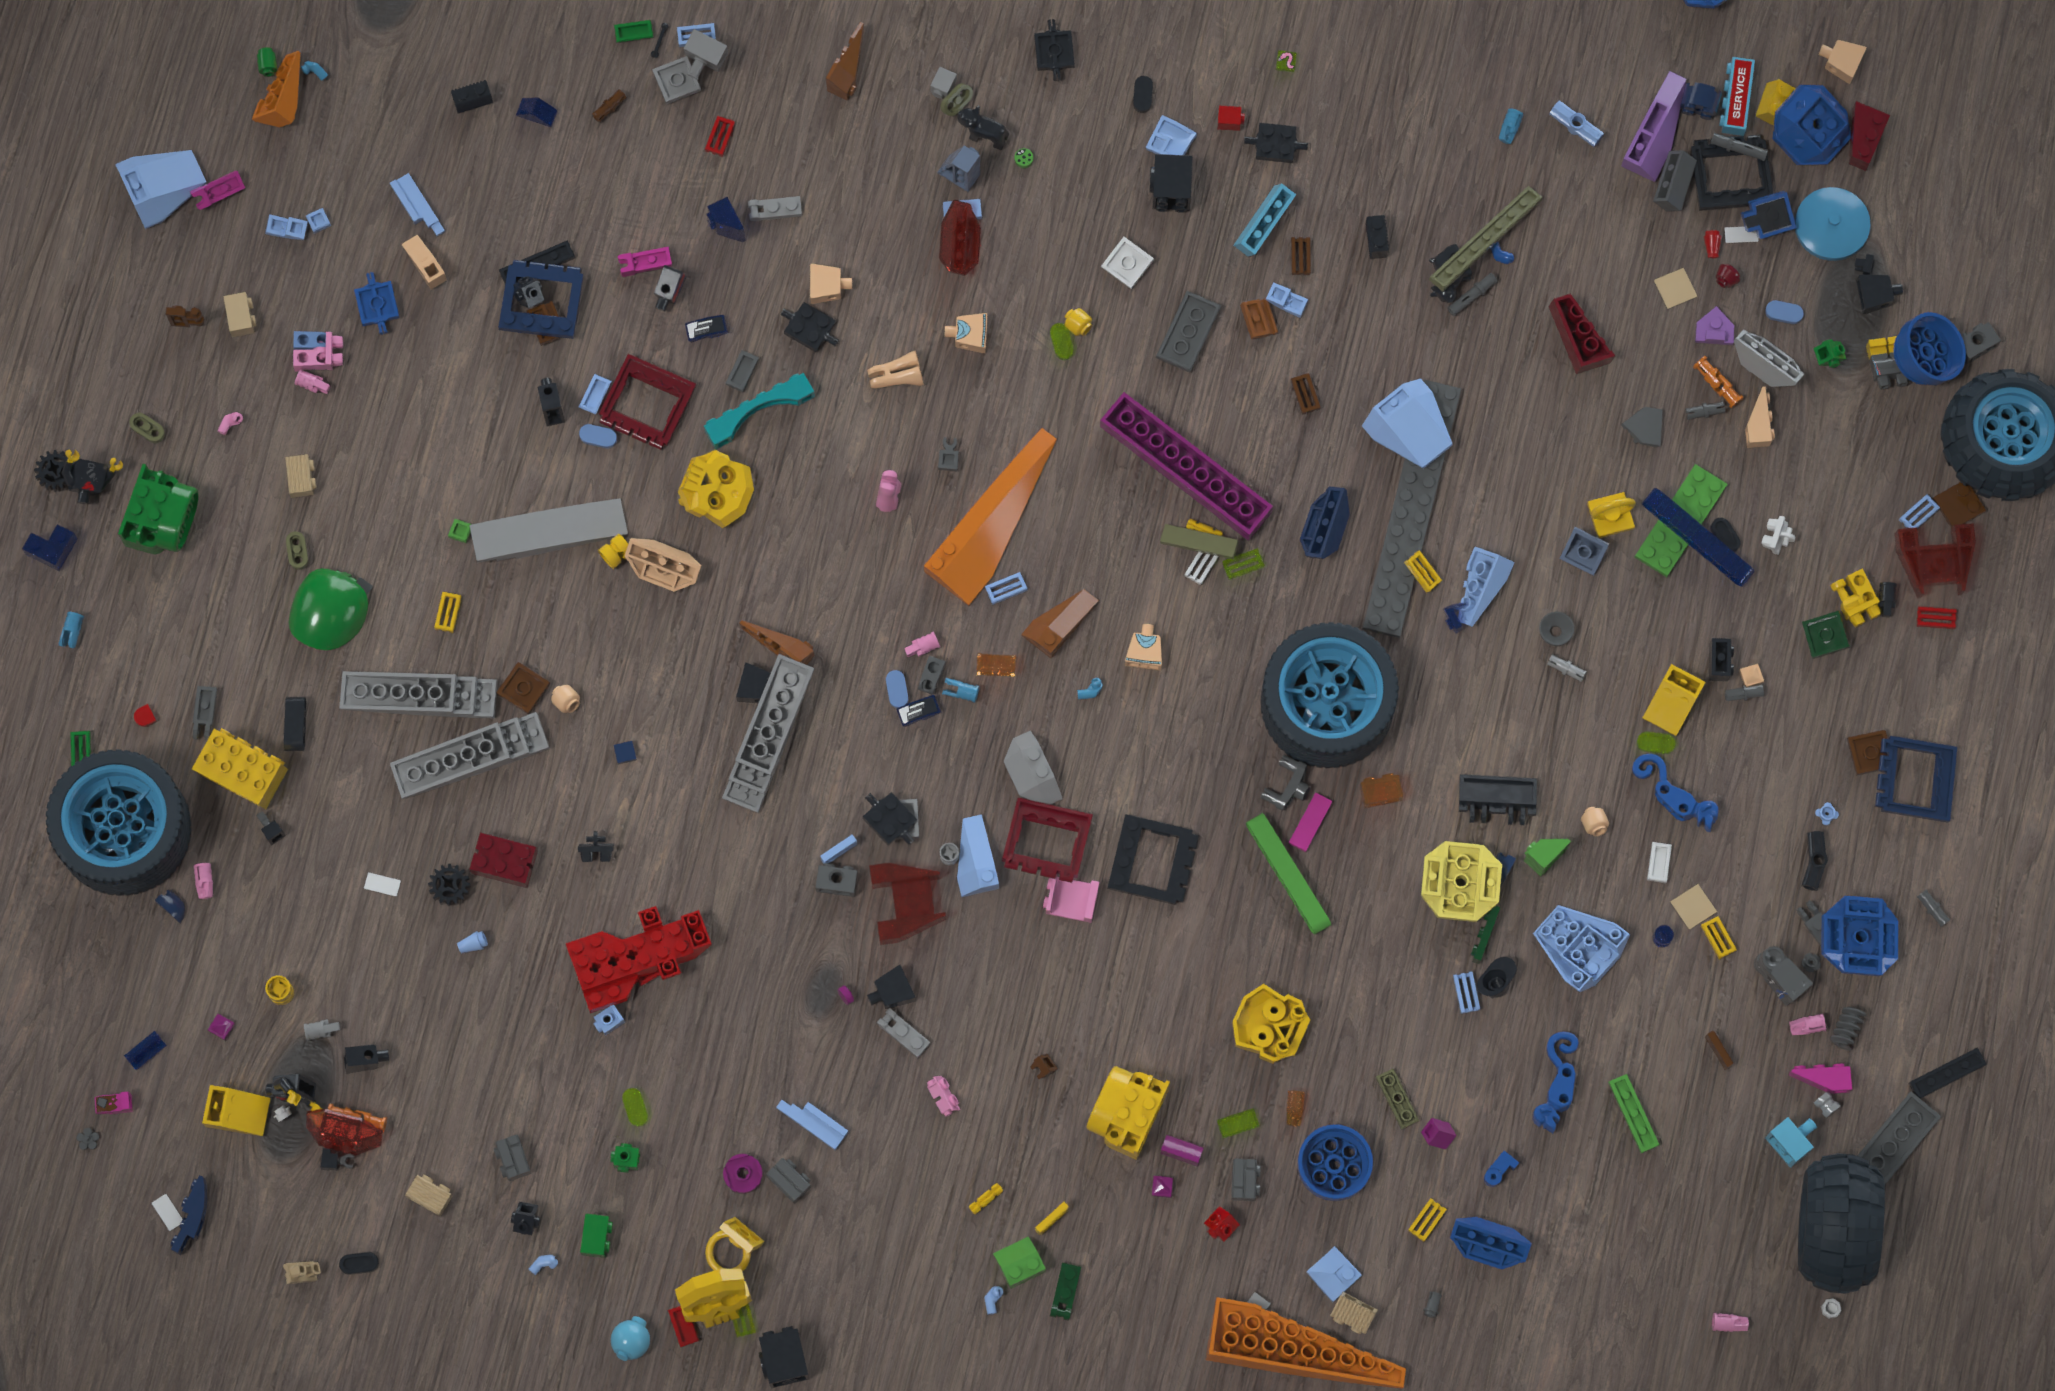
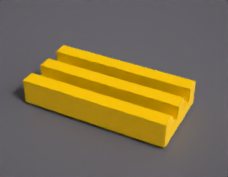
M1420 550L1416 551L1414 555L1404 562L1426 593L1442 581ZM1416 558L1419 559V561L1422 563V565L1425 567V569L1422 568V566L1419 564V562L1416 560ZM1426 570H1427L1428 573L1431 575V577L1434 579V582H1433V581L1431 580V578L1428 576Z
M442 592L434 626L435 630L454 633L462 598L461 595ZM446 597H449L444 623L440 625ZM455 598L456 602L451 619L450 627H448L447 625L450 617L453 599Z
M1718 916L1701 924V928L1719 960L1737 951ZM1716 922L1730 947L1729 950H1727L1713 923ZM1707 926H1709L1712 930L1714 936L1716 937L1719 945L1723 950V953H1721Z
M1430 1198L1408 1231L1424 1242L1447 1209ZM1430 1205L1434 1206L1419 1229L1415 1231L1414 1228ZM1438 1209L1440 1213L1424 1236H1422L1420 1233Z
M1065 1202L1060 1204L1035 1227V1231L1042 1235L1069 1211V1206Z

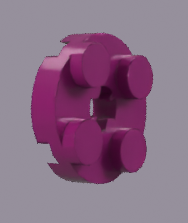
M737 1154L726 1163L723 1177L726 1185L733 1192L740 1194L750 1193L761 1184L763 1176L762 1167L754 1157L748 1154ZM740 1169L748 1170L749 1174L746 1175L745 1179L737 1176L740 1173Z

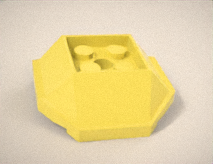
M1445 841L1424 857L1421 896L1437 918L1477 922L1499 903L1502 864L1484 845ZM1461 878L1466 882V885L1458 886L1455 880Z

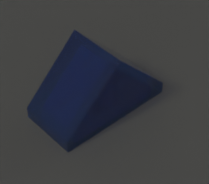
M539 97L522 98L516 116L552 127L558 110Z

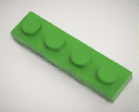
M1625 1074L1609 1081L1608 1084L1640 1153L1642 1154L1658 1147V1140L1628 1075Z

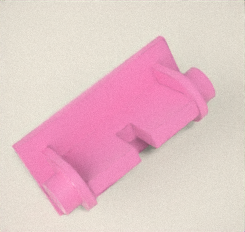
M934 1076V1079L927 1082V1088L933 1099L941 1097L936 1102L941 1114L947 1117L952 1114V1111L960 1110L959 1102L951 1094L949 1083L945 1078Z

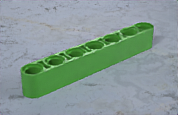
M1261 813L1247 821L1246 826L1311 932L1316 935L1331 926L1328 916L1266 816Z

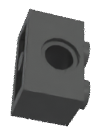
M1989 322L1984 325L1982 323L1978 324L1969 334L1966 332L1961 334L1966 349V365L1996 348L2001 342V339ZM1972 339H1978L1981 344H1974Z
M828 863L823 864V866L819 865L815 887L816 892L854 897L858 876L857 870L850 866L836 868L835 865ZM839 875L842 877V881L834 883L832 878Z

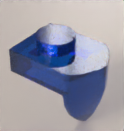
M1456 603L1443 608L1447 618L1445 622L1450 630H1454L1455 634L1462 631L1463 627L1456 612L1465 607L1466 603Z

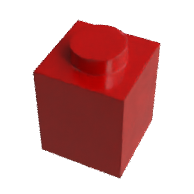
M1219 105L1217 130L1240 131V125H1244L1245 114L1241 113V107Z

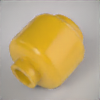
M1081 308L1071 309L1065 315V327L1075 336L1086 335L1093 326L1091 324V316Z

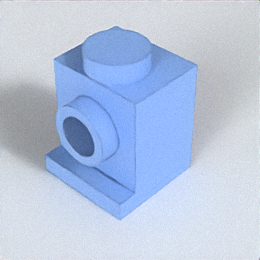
M611 1005L594 1017L596 1022L593 1025L599 1033L603 1031L606 1036L624 1024L625 1021L616 1007ZM610 1017V1022L605 1023L604 1018Z

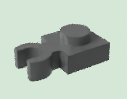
M944 437L943 447L945 450H940L938 470L957 471L959 451H953L957 447V439L954 438V443L948 445L946 443L947 438Z

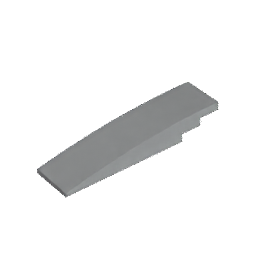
M621 499L549 509L469 525L477 563L494 559L500 561L514 557L519 559L612 539L617 534L621 536L628 535Z
M778 655L735 759L736 762L722 799L756 813L759 812L815 668L783 655Z
M343 671L339 709L425 716L495 718L498 681L496 679L456 676V674Z
M535 712L519 719L516 717L500 724L498 722L391 762L390 766L401 798L405 799L550 749L539 715Z

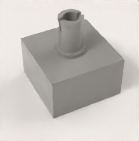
M694 29L684 47L685 55L695 60L687 75L698 80L704 66L719 72L728 54L727 45Z

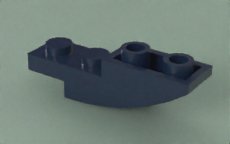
M200 1175L198 1179L195 1178L190 1186L192 1191L189 1197L186 1196L182 1202V1211L188 1216L182 1219L179 1226L181 1230L178 1236L175 1235L171 1241V1250L179 1255L182 1254L189 1238L197 1241L204 1224L207 1210V1185L205 1178Z

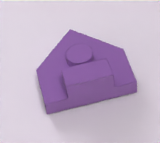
M1716 306L1696 323L1695 342L1733 345L1734 324Z

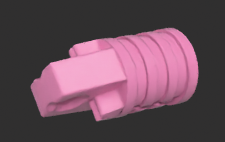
M300 369L295 379V385H299L314 393L320 391L328 394L330 385L322 381L323 378L310 374L307 371L305 372Z
M931 632V634L913 640L912 645L904 648L907 657L916 654L919 657L931 650L940 648L934 632Z
M200 863L194 865L195 885L199 899L213 897L211 864Z
M1823 1014L1803 1017L1789 1022L1792 1035H1805L1826 1031Z
M1713 1313V1331H1748L1749 1322L1747 1317Z

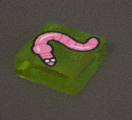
M1278 50L1276 70L1294 72L1297 53Z

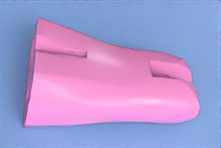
M893 470L884 471L880 480L876 507L883 512L895 510L898 505L897 495L900 493L901 483L897 479V473Z

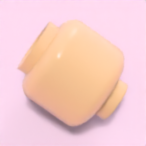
M557 686L553 690L551 701L561 712L572 713L579 707L580 696L571 686Z
M1589 807L1581 817L1587 834L1600 836L1607 831L1609 821L1603 809Z

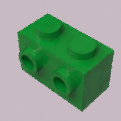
M585 1213L580 1249L581 1255L605 1258V1254L609 1253L610 1241H607L608 1233L612 1234L613 1222H610L609 1216Z

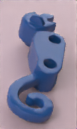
M1651 753L1643 754L1634 761L1632 772L1639 779L1648 778L1653 771L1652 765H1647L1646 769L1641 771L1639 768L1643 763L1650 761L1657 765L1660 781L1656 784L1655 796L1658 802L1677 820L1686 821L1696 817L1697 826L1700 827L1701 823L1704 822L1705 830L1711 832L1712 825L1718 819L1719 809L1715 802L1710 800L1698 803L1690 793L1672 786L1667 780L1665 762L1658 755ZM1684 809V810H1686L1687 812L1682 813V812H1680V810Z
M1564 1031L1553 1034L1548 1040L1546 1051L1549 1059L1557 1069L1556 1077L1547 1093V1103L1537 1106L1532 1114L1534 1124L1538 1127L1543 1126V1129L1548 1130L1552 1134L1556 1130V1124L1560 1121L1557 1112L1566 1111L1571 1105L1576 1075L1574 1067L1569 1063L1563 1064L1554 1050V1044L1559 1040L1571 1042L1570 1046H1566L1564 1043L1560 1044L1559 1050L1561 1052L1571 1054L1577 1050L1579 1044L1577 1037L1570 1032ZM1563 1073L1568 1074L1569 1077L1563 1076ZM1563 1099L1566 1103H1561L1559 1100Z

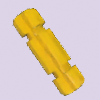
M1189 519L1186 525L1187 529L1218 536L1223 535L1222 531L1213 530V527L1201 522L1197 523L1193 519Z
M998 1183L994 1184L991 1190L988 1189L976 1202L974 1201L969 1205L971 1212L977 1214L981 1211L982 1207L987 1206L995 1199L996 1195L998 1196L1003 1192L1002 1187Z

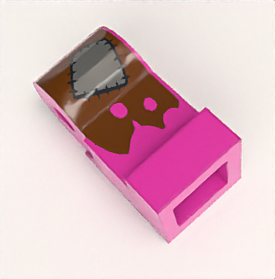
M129 1092L102 1095L94 1098L95 1114L133 1112L132 1095Z

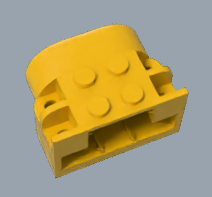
M1114 1066L1093 1107L1086 1128L1104 1137L1105 1144L1109 1148L1137 1160L1168 1093L1170 1081L1166 1080L1164 1083L1153 1078L1154 1076L1142 1072L1131 1073L1118 1066Z

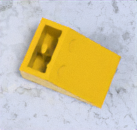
M1780 79L1766 83L1756 117L1774 125L1775 111L1796 88ZM1815 120L1813 121L1814 128L1816 126Z
M1671 664L1642 718L1677 736L1705 682Z
M210 1085L202 1124L208 1128L263 1136L271 1098Z

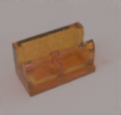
M977 654V675L1015 677L1016 655Z

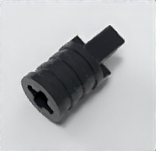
M1881 582L1879 585L1880 602L1878 607H1882V617L1889 618L1891 616V609L1896 607L1897 584Z

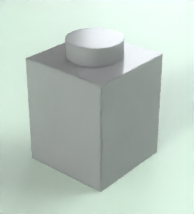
M939 67L930 85L931 93L939 99L945 98L953 90L957 82V74Z

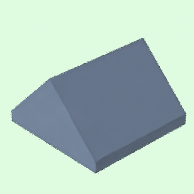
M1574 527L1559 559L1594 576L1609 543Z

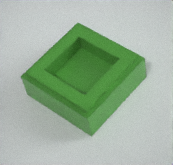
M454 519L448 538L467 543L471 533L469 525L472 524Z

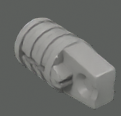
M328 1019L304 1024L307 1041L321 1037H331L332 1031L340 1030L339 1022L329 1024Z

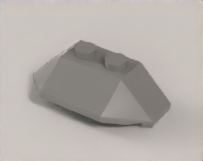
M1745 330L1735 338L1734 343L1740 364L1769 386H1794L1804 376V373L1800 371L1794 359L1765 338L1748 333Z
M1028 731L1013 738L1004 759V764L1019 796L1027 800L1049 805L1062 800L1063 798L1054 774L1032 732Z

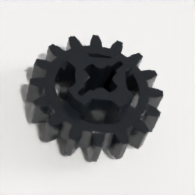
M54 450L53 454L47 451L46 457L40 456L41 462L36 461V465L39 468L34 469L35 473H37L35 478L37 481L40 480V486L45 485L48 491L51 487L54 492H57L58 487L64 490L66 482L63 478L62 470L65 460L68 458L65 457L64 451L58 454L57 450ZM53 465L55 466V468H57L58 476H56V474L54 473Z
M451 863L448 864V868L441 865L440 871L434 869L436 875H430V879L433 882L428 883V886L432 887L429 890L430 894H435L433 899L435 901L440 899V905L446 902L448 906L451 905V902L458 905V899L464 901L463 895H469V891L466 888L471 887L470 883L466 882L470 878L469 876H464L465 870L459 871L458 865L452 868ZM440 880L441 886L437 890V882ZM462 880V888L459 890L458 884ZM445 881L450 884L452 883L455 890L449 886L447 887Z

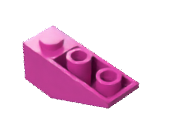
M1834 1064L1833 1067L1825 1068V1065H1814L1813 1068L1806 1069V1066H1795L1789 1072V1076L1822 1091H1829L1831 1094L1850 1093L1852 1090L1850 1066L1845 1067L1844 1064Z

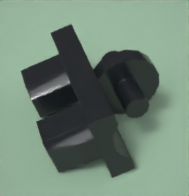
M594 831L593 836H586V842H593V844H579L578 846L582 862H592L593 852H600V862L611 861L614 843L598 844V842H606V836H598V831Z

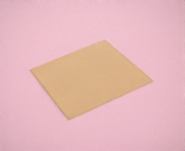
M1684 268L1654 280L1667 309L1697 297Z
M1699 884L1670 901L1689 930L1717 912Z

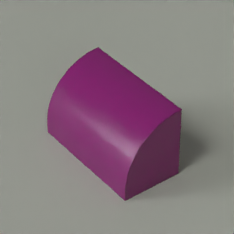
M1166 1135L1160 1154L1198 1166L1204 1147Z

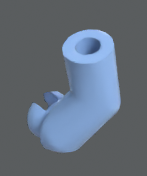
M553 1255L539 1256L528 1270L536 1275L542 1267L549 1266L551 1269L555 1268L558 1265V1260Z

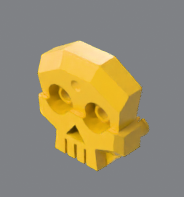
M717 450L691 458L678 490L679 504L684 506L688 513L699 518L705 516L721 528L726 527L742 516L747 509L754 491L750 467L731 461L728 455ZM722 473L726 474V479L722 478ZM703 479L706 482V485H701ZM711 499L716 500V505L711 503Z
M1265 984L1245 995L1232 1022L1235 1047L1258 1053L1260 1059L1272 1064L1283 1058L1295 1057L1310 1023V1018L1305 1011L1302 1000L1288 994L1284 997ZM1271 1008H1276L1278 1012L1273 1014L1270 1010ZM1289 1028L1286 1037H1284L1281 1030ZM1264 1034L1266 1039H1259V1035Z
M741 1269L714 1270L692 1277L675 1289L685 1321L704 1322L706 1328L712 1327L714 1324H722V1321L725 1323L730 1321L729 1319L740 1318L739 1310L741 1307L752 1301Z

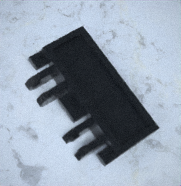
M1460 774L1459 812H1467V805H1469V823H1474V809H1481V823H1486L1487 806H1489V814H1506V807H1508V825H1512L1514 821L1513 811H1520L1519 823L1520 825H1525V808H1528V816H1536L1537 779Z

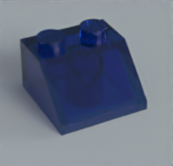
M728 197L707 206L708 213H706L711 230L715 229L717 235L740 242L746 241L744 227Z

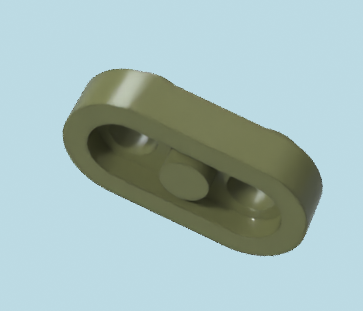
M963 83L958 84L942 100L941 111L948 116H955L972 99V88Z
M143 413L132 415L129 423L134 432L151 443H159L164 439L165 431L160 424ZM143 422V425L138 427L137 423ZM154 432H159L158 436L153 437L152 434Z
M294 531L286 537L288 559L292 568L301 570L309 562L306 540L302 533ZM295 540L300 541L298 545H293V542ZM302 558L301 563H296V560Z

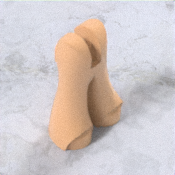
M916 350L894 361L876 365L867 370L868 377L873 378L870 380L871 388H883L901 384L924 385Z

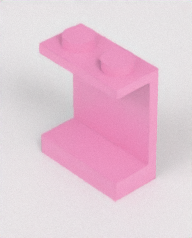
M1057 874L1055 879L1049 878L1047 889L1050 890L1049 897L1045 896L1043 908H1046V914L1092 923L1099 882L1092 880L1091 883L1073 880L1072 883L1059 880Z

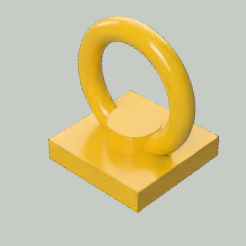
M1624 492L1587 502L1597 538L1622 533L1635 528L1630 510L1635 507L1636 502L1632 498H1626Z
M733 1217L723 1222L719 1227L721 1231L712 1235L706 1245V1260L712 1270L727 1269L721 1267L715 1261L713 1255L714 1246L720 1239L729 1237L728 1239L733 1245L743 1249V1258L740 1264L730 1268L741 1269L742 1272L750 1262L751 1252L760 1248L765 1242L740 1220Z

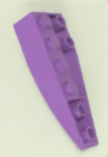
M1669 71L1623 159L1622 167L1653 182L1656 181L1668 153L1672 149L1680 104L1686 84L1685 78Z

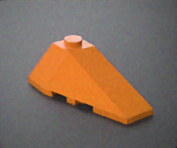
M299 51L287 54L275 73L277 76L276 80L268 85L266 90L269 92L264 100H259L252 117L253 121L276 127H283L294 121L298 104L301 54Z

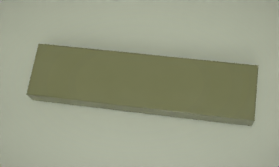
M1165 524L1160 539L1161 544L1233 560L1239 543L1237 539Z

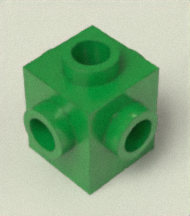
M1829 339L1813 348L1819 366L1835 368L1840 365V362L1846 360L1845 348L1841 342Z
M621 1143L620 1146L615 1147V1151L611 1152L610 1162L613 1163L614 1168H618L617 1171L619 1172L638 1171L640 1149L633 1148L631 1144Z

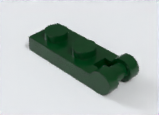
M1062 1263L1050 1317H1064L1063 1320L1069 1321L1080 1276V1266ZM1059 1303L1065 1304L1066 1309L1058 1308Z

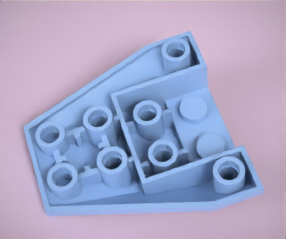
M192 150L135 156L115 164L145 229L163 222L192 196L190 191L207 183Z
M1422 379L1410 381L1399 386L1373 407L1362 425L1363 429L1374 441L1423 469L1453 445L1433 392Z
M1560 905L1552 911L1533 933L1564 981L1579 992L1595 986L1621 957L1630 937L1628 932L1613 922Z

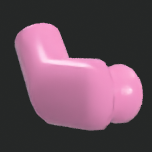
M238 412L225 415L218 428V432L226 435L229 427L238 425L243 421V416Z

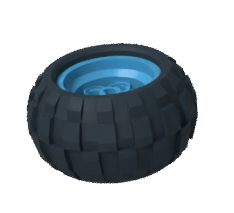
M2000 369L1998 372L1993 373L1985 372L1962 386L1948 404L1941 424L1943 453L1948 465L1952 466L1955 470L1956 478L1964 486L1969 484L1978 490L1976 494L1988 499L1993 496L2002 498L2001 501H2018L2019 498L2037 496L2055 484V387L2052 384L2048 386L2040 381V376L2030 372H2026V374L2015 372V369ZM2002 415H2007L2010 419H2004ZM2019 421L2024 423L2026 427L2020 425ZM1987 424H1992L1995 430H1989ZM2009 429L2014 433L2012 435H2008L2007 430ZM2022 439H2028L2031 444H2024ZM1990 442L1996 443L1998 448H1992ZM2008 450H2014L2016 455H2010L2008 453Z
M1842 1153L1822 1156L1820 1161H1814L1804 1173L1798 1229V1269L1807 1281L1812 1282L1814 1287L1830 1293L1846 1294L1859 1291L1861 1286H1868L1877 1277L1879 1272L1884 1232L1885 1183L1881 1172L1876 1166L1869 1165L1868 1160L1853 1154Z

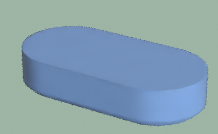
M1771 301L1765 309L1766 316L1769 319L1779 322L1797 324L1803 317V310L1800 306L1782 301Z
M586 424L579 431L580 439L585 444L608 449L612 448L617 442L616 433L608 428Z
M893 670L886 676L889 702L894 708L901 709L908 703L905 677L902 672Z

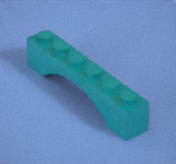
M804 373L800 375L794 374L787 382L777 383L772 387V390L768 392L763 391L757 394L755 399L742 402L738 408L725 411L722 414L723 416L708 420L706 425H704V431L714 449L717 450L732 442L740 426L757 411L775 405L799 406L813 399L815 392Z

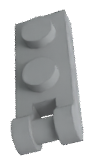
M800 196L748 201V208L751 210L749 214L750 221L802 216ZM758 208H764V212L759 213Z
M888 1008L885 1012L886 1015L876 1023L914 1056L919 1058L930 1045V1042L892 1009ZM894 1020L896 1024L891 1028L888 1023Z

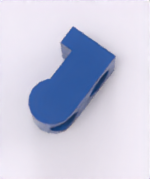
M1504 1150L1485 1173V1184L1489 1187L1498 1186L1502 1180V1175L1507 1169L1510 1168L1514 1171L1519 1162Z

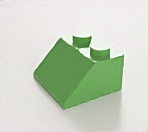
M1540 839L1537 843L1534 841L1526 849L1524 862L1541 877L1567 851L1571 841L1569 839Z
M1029 1236L993 1253L1010 1289L1046 1272V1268Z

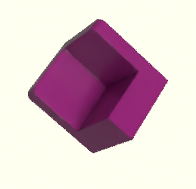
M1431 1118L1421 1131L1428 1145L1441 1149H1447L1457 1136L1448 1122Z

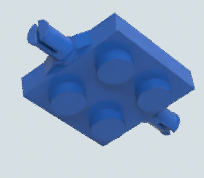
M370 272V274H366L368 284L362 288L354 289L362 326L378 324L379 334L382 335L383 331L384 334L387 333L385 322L400 317L391 281L378 283L375 281L374 273Z

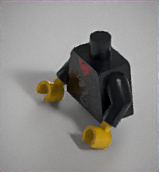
M66 450L65 455L68 459L65 460L62 475L66 485H68V490L78 493L77 503L89 504L90 495L94 496L103 492L112 481L116 471L123 468V463L120 460L118 465H114L116 459L111 458V467H108V464L79 459L80 454L77 450L74 451L73 455L70 450Z
M300 1074L274 1076L273 1083L266 1085L267 1095H272L283 1102H289L295 1106L299 1102H304L308 1107H312L309 1113L316 1118H319L323 1113V1109L315 1103L316 1083Z

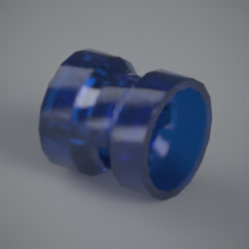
M1667 925L1659 926L1652 936L1653 943L1660 948L1667 947L1673 940L1674 932Z

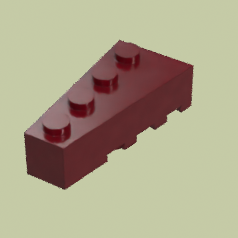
M1571 293L1554 298L1548 307L1575 373L1579 374L1610 364L1615 354L1612 350H1609L1605 340L1595 331L1594 325L1585 317L1584 311Z

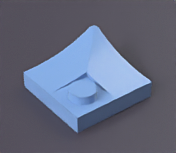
M1162 115L1146 146V150L1155 154L1185 155L1196 138L1197 133Z
M1335 1246L1306 1272L1332 1302L1362 1276Z

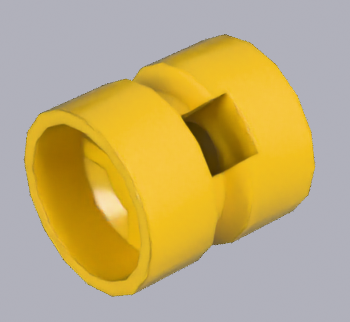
M617 534L610 540V544H605L598 549V553L608 566L614 569L621 564L622 558L626 559L625 553L628 543L620 534Z
M276 975L267 981L265 990L273 1003L285 1005L292 1000L294 989L286 977Z

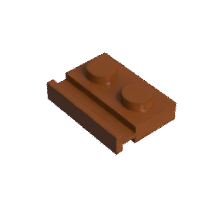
M1266 298L1241 303L1240 307L1251 340L1278 333L1269 302Z

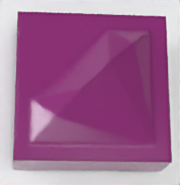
M217 1014L208 1031L226 1040L235 1023Z
M1153 1176L1152 1196L1171 1198L1173 1178Z

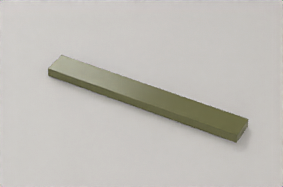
M1529 186L1525 188L1433 273L1429 281L1441 291L1446 290L1540 203L1542 196Z

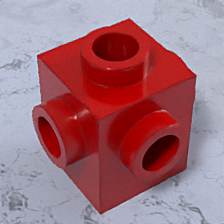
M1220 1206L1204 1222L1205 1226L1209 1229L1207 1233L1213 1239L1219 1238L1223 1242L1240 1225L1228 1211Z

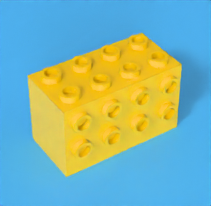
M222 728L220 731L213 729L192 770L266 810L288 771L284 766L285 762L274 755H271L270 758L267 757L268 753L256 746L253 749L250 748L252 745L239 737L235 740L234 735Z

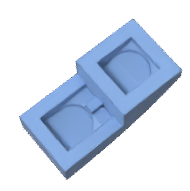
M269 215L265 234L304 240L308 221L292 217L287 219Z
M1274 282L1266 297V300L1271 304L1301 318L1308 303L1307 298L1291 292V289Z

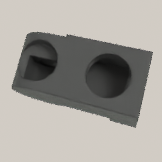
M932 656L928 657L918 690L931 695L934 694L941 674L945 669V661Z

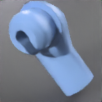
M1000 1286L992 1287L984 1297L987 1315L997 1313L995 1303L1003 1295V1289Z

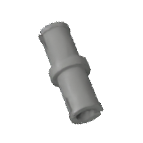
M1554 654L1551 655L1550 661L1547 663L1548 666L1561 671L1563 675L1566 676L1567 674L1580 682L1583 681L1584 675L1587 673V671L1572 665L1571 661L1567 662Z

